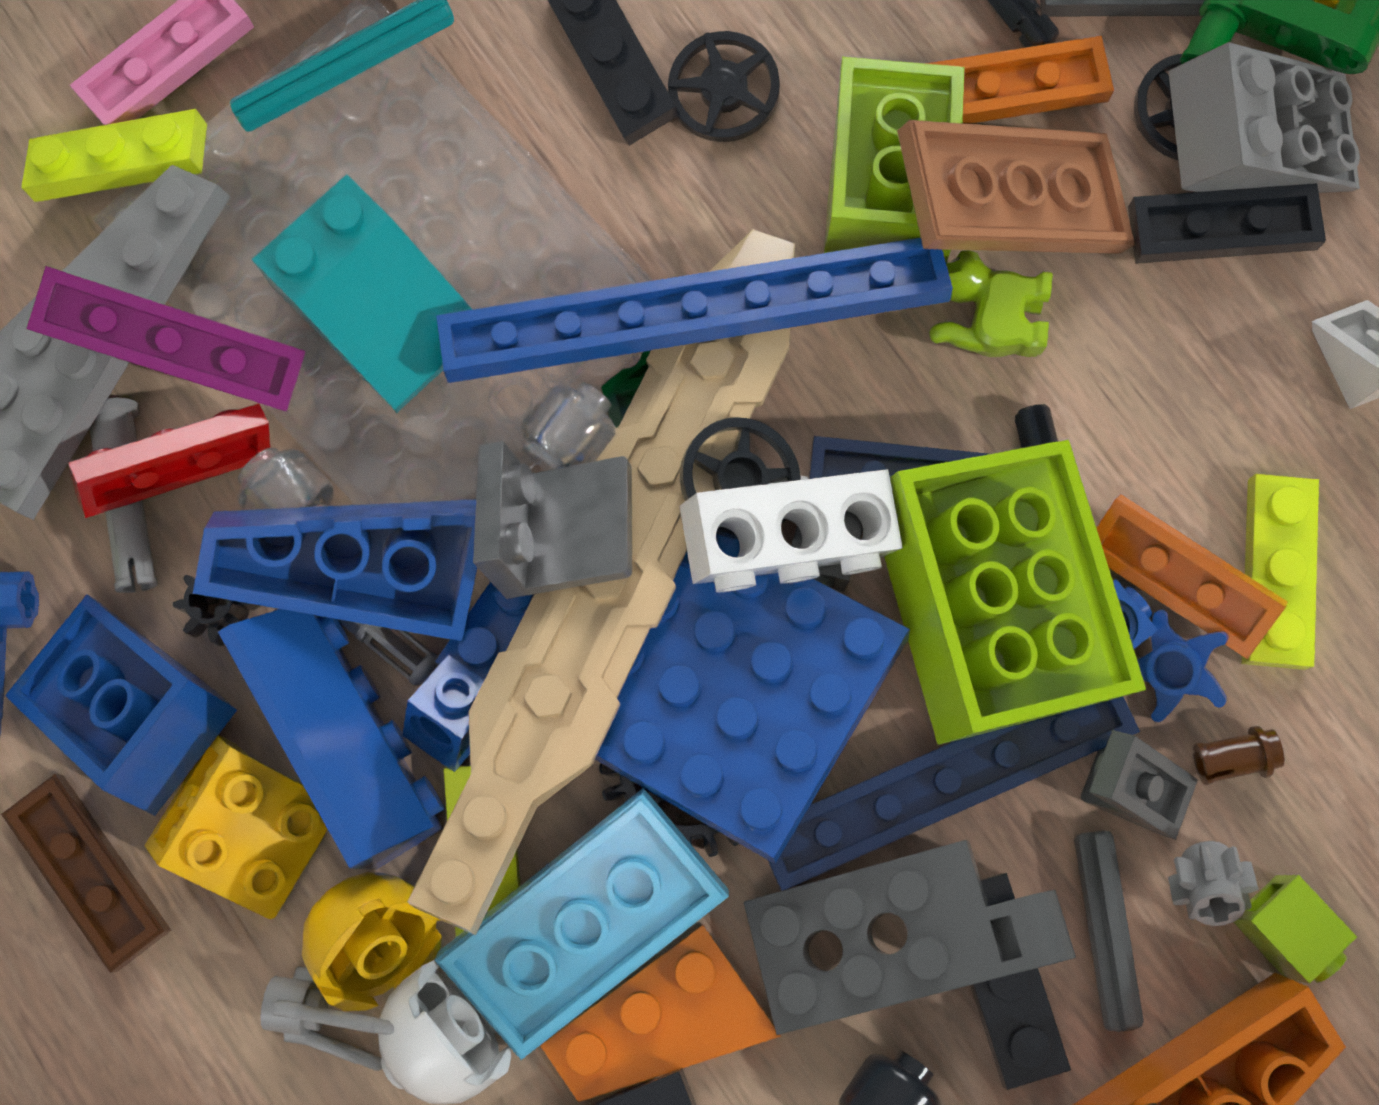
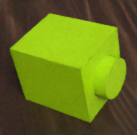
M1276 875L1250 900L1252 907L1249 910H1245L1243 915L1233 922L1283 976L1297 982L1309 984L1313 980L1316 983H1320L1335 974L1347 960V956L1343 951L1357 938L1350 928L1300 875Z

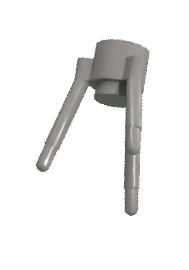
M297 967L293 978L274 976L268 983L264 993L260 1015L262 1029L284 1033V1042L308 1045L376 1071L382 1069L381 1057L315 1031H319L323 1024L373 1034L389 1035L394 1032V1026L390 1021L328 1009V1003L318 990L307 968Z

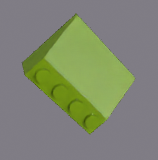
M1069 439L902 470L890 477L903 548L884 556L903 625L910 629L908 642L938 745L1146 690Z

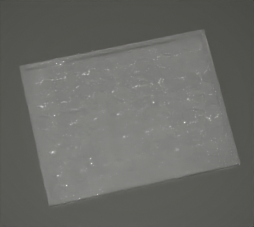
M354 0L248 89L392 13L379 0ZM420 42L251 132H246L241 127L229 104L207 122L202 173L195 175L217 184L230 198L168 298V301L176 309L306 351L287 412L267 405L264 406L355 505L476 499L478 451L480 445L504 441L520 463L527 464L531 470L605 404L601 386L623 368L632 367L639 361L643 352L447 383L443 370L396 413L270 286L251 260L346 174L395 221L472 309L654 280ZM153 182L132 185L92 219L104 231Z

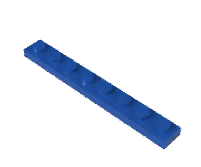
M921 238L436 315L444 374L447 383L945 303L950 302L953 287L942 249H923Z

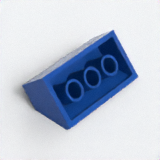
M278 609L230 624L218 631L350 869L377 870L444 829L436 814L444 810L442 801L426 776L416 780L404 760L405 757L412 754L410 745L406 738L402 736V731L393 720L386 724L383 723L373 705L374 701L381 698L379 691L362 665L354 669L351 667L341 649L349 644V639L337 619Z

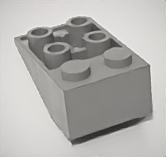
M1230 42L1168 71L1182 189L1206 192L1315 183L1318 185L1319 193L1351 192L1360 189L1357 170L1360 154L1353 138L1350 115L1352 92L1344 73Z

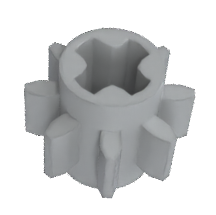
M1215 841L1199 842L1187 848L1182 857L1174 859L1177 874L1168 877L1173 904H1186L1189 919H1196L1210 926L1227 925L1238 920L1245 910H1249L1252 907L1248 893L1259 890L1252 862H1240L1236 847L1232 846L1229 848Z

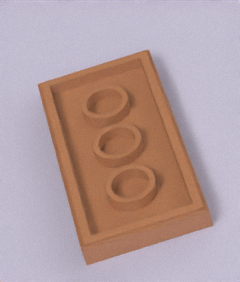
M909 120L897 130L923 249L1122 254L1135 245L1107 133Z

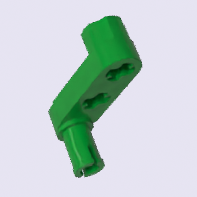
M1204 0L1199 9L1202 19L1187 49L1183 51L1180 62L1184 64L1221 45L1231 42L1234 34L1237 32L1340 73H1363L1368 68L1379 46V0H1338L1334 9L1313 0Z

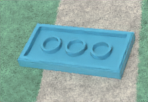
M642 788L488 911L476 936L463 931L438 951L435 962L522 1060L728 898L729 889L646 790Z

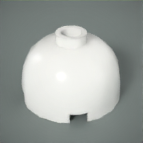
M433 960L421 966L404 979L386 1001L379 1019L390 1021L394 1026V1032L388 1035L378 1034L379 1050L382 1056L381 1065L386 1077L394 1086L404 1089L414 1097L429 1104H457L479 1094L506 1074L509 1070L511 1052L509 1046L499 1052L498 1043L494 1036V1033H496L494 1028L448 975L437 970L439 965Z

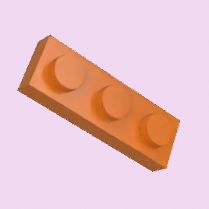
M1102 36L925 63L965 67L962 124L1109 102L1114 92Z
M1122 494L1114 500L1096 527L1109 569L1205 632H1226L1229 638L1225 645L1246 659L1250 657L1288 604V601Z

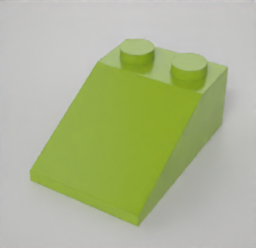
M842 56L827 202L824 253L921 238L897 130L909 120L963 123L965 67ZM942 249L947 264L951 250Z

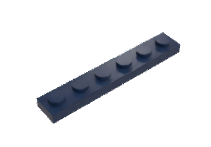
M1119 697L996 731L956 740L811 804L776 864L769 860L767 861L780 891L786 890L1101 750L1107 746L1112 730L1131 735L1139 733L1140 730L1124 697Z

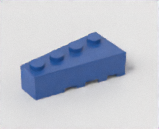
M476 499L215 511L204 528L193 594L462 641L477 572V566L473 563Z

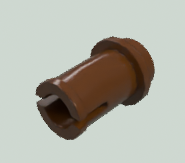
M1260 726L1250 727L1246 735L1204 744L1200 742L1193 745L1195 767L1204 785L1253 773H1259L1264 778L1271 777L1274 769L1282 768L1285 762L1283 747L1276 731L1273 729L1263 731Z

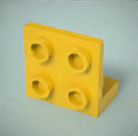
M218 735L188 773L144 846L159 867L267 919H274L328 829L303 784L250 757L237 744Z

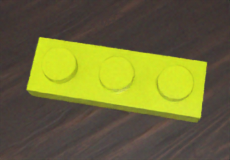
M196 109L30 138L21 188L34 202L154 182L171 165L192 174H200L203 167L207 123Z
M1255 474L1248 479L1245 574L1288 601V604L1250 657L1246 659L1242 656L1241 664L1307 670L1314 667L1319 479Z

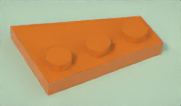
M702 924L547 1039L540 1047L576 1100L581 1102L680 1068H686L781 1037V1034H776L774 1024Z

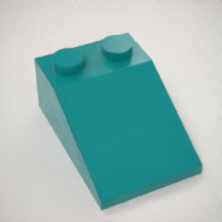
M347 174L251 259L270 286L396 413L443 371L436 315L473 310L395 221Z

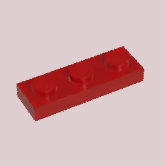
M258 403L239 410H224L210 419L177 429H163L148 438L113 449H99L91 452L84 458L68 462L76 497L85 518L270 459L269 422Z

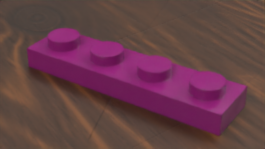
M45 266L26 327L27 330L286 412L306 352Z

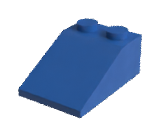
M88 594L85 595L5 695L98 787L156 816L237 711L234 706L203 680Z

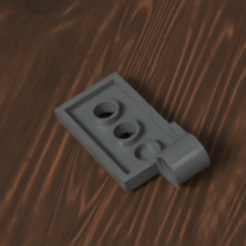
M968 840L744 901L777 1035L1076 958L1056 890L1036 893L988 906L970 841ZM887 913L899 916L907 928L905 945L893 954L881 951L875 945L872 937L874 923L880 916ZM825 930L834 933L841 941L843 948L841 961L834 969L829 971L818 968L812 962L809 954V947L813 937Z

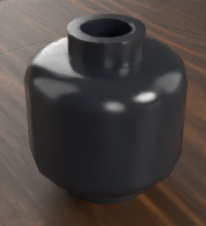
M901 1050L894 1060L882 1054H872L867 1057L839 1099V1105L941 1104L937 1094L928 1086L934 1074L922 1063Z

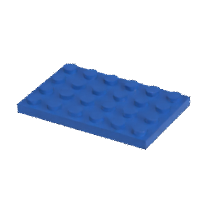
M576 456L570 466L589 462ZM716 534V541L721 551L728 556L737 558L740 552L739 540ZM686 552L673 580L676 589L658 627L650 628L617 698L620 702V707L595 760L776 864L909 640L910 629L814 579L793 583H780L778 573L755 576L756 586L736 591L716 592L714 582L692 583L688 553ZM489 582L468 613L462 641L450 639L436 659V664L439 665L449 655L485 680L498 653L507 650L534 594L506 599Z

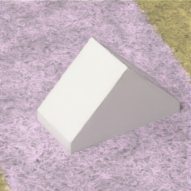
M1366 300L1312 321V332L1349 408L1352 409L1378 399L1379 307Z

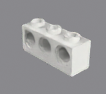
M888 469L699 492L680 505L692 583L714 582L716 592L736 591L756 586L755 576L778 573L780 583L810 580L820 576L818 567L841 564L843 575L873 571L882 568L881 557L903 548ZM846 511L855 514L861 521L863 526L861 540L854 538L847 531L844 523ZM782 519L791 520L799 527L802 534L800 549L790 546L784 540L781 533ZM718 527L728 528L736 534L740 543V552L737 558L726 555L719 548L716 541Z

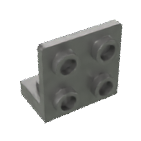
M504 441L480 445L478 451L473 563L506 599L628 578L632 574L631 464L626 457L620 456L532 473L527 464L520 463Z

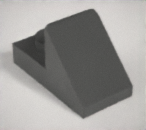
M1112 730L1107 746L1097 751L1082 790L1081 799L1087 804L1176 840L1198 779L1135 735Z

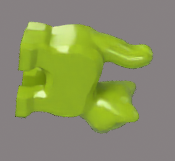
M970 250L961 251L957 258L946 264L953 287L950 301L958 303L974 301L976 310L970 328L954 322H941L932 326L929 331L932 342L936 344L950 343L957 348L977 352L987 357H1003L1012 354L1037 357L1043 353L1048 342L1049 322L1036 321L1030 323L1025 317L1024 312L1036 315L1041 314L1043 302L1048 303L1051 296L1053 273L1043 271L1036 277H1027L1007 270L992 271L983 263L977 252Z

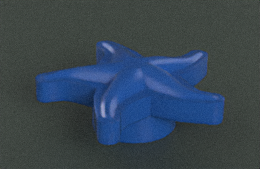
M1165 610L1155 612L1152 623L1158 631L1151 636L1153 651L1137 658L1143 681L1150 682L1157 697V706L1151 714L1152 720L1155 722L1163 721L1179 704L1184 694L1203 696L1208 698L1215 707H1223L1227 702V696L1214 675L1206 668V665L1214 648L1226 644L1229 638L1228 634L1224 631H1219L1185 640L1170 627L1168 613Z

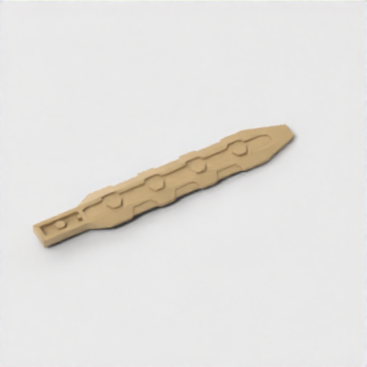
M753 229L710 271L795 258V243ZM790 328L651 350L646 360L649 368L619 427L611 429L596 461L624 456L632 466V574L625 579L534 594L507 650L498 653L469 710L471 775L407 901L412 907L476 936L537 807L592 766L620 707V702L617 699L650 628H655L659 625L676 589L673 580L687 552L680 505L685 502L680 486V466L683 455L690 442L710 424L726 418L741 417L750 419L755 407L763 405L789 350ZM724 431L713 435L701 445L698 452L722 460L728 454L734 452L739 431ZM693 464V483L696 493L715 491L713 476L696 464Z

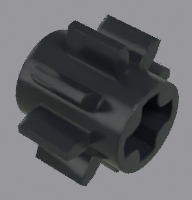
M189 575L183 577L185 584L188 586L184 599L173 602L174 608L187 613L191 617L183 629L186 634L196 638L202 635L208 628L210 642L218 646H224L218 631L230 624L246 620L249 610L261 607L260 605L227 600L226 605L217 606L214 615L207 612L208 605L218 603L220 598L193 594L195 578Z

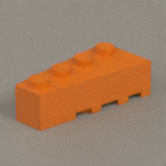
M1275 972L1073 1105H1145L1149 1103H1156L1157 1105H1294L1346 1046L1310 988Z

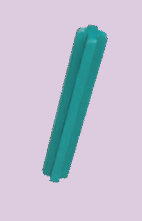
M416 0L233 97L229 102L231 110L241 127L246 132H251L449 27L454 22L452 9L447 0Z

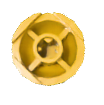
M365 872L348 877L328 889L312 906L303 927L302 957L311 978L328 1004L343 1011H366L379 1006L374 998L375 996L384 994L393 987L395 989L404 979L421 966L435 960L442 942V935L436 929L437 920H440L407 903L414 886L391 874Z

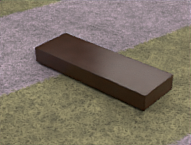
M54 774L1 814L110 973L121 970L172 931L64 775Z

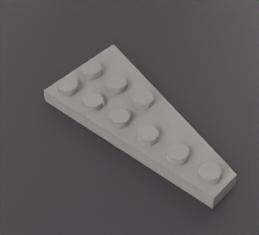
M171 165L62 271L165 305L230 196L217 184ZM36 297L0 331V503L32 520L36 517L129 364L128 361L27 330L26 327Z

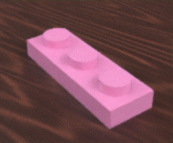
M178 0L71 83L70 87L103 125L139 119L252 30L254 26L248 15L234 0Z

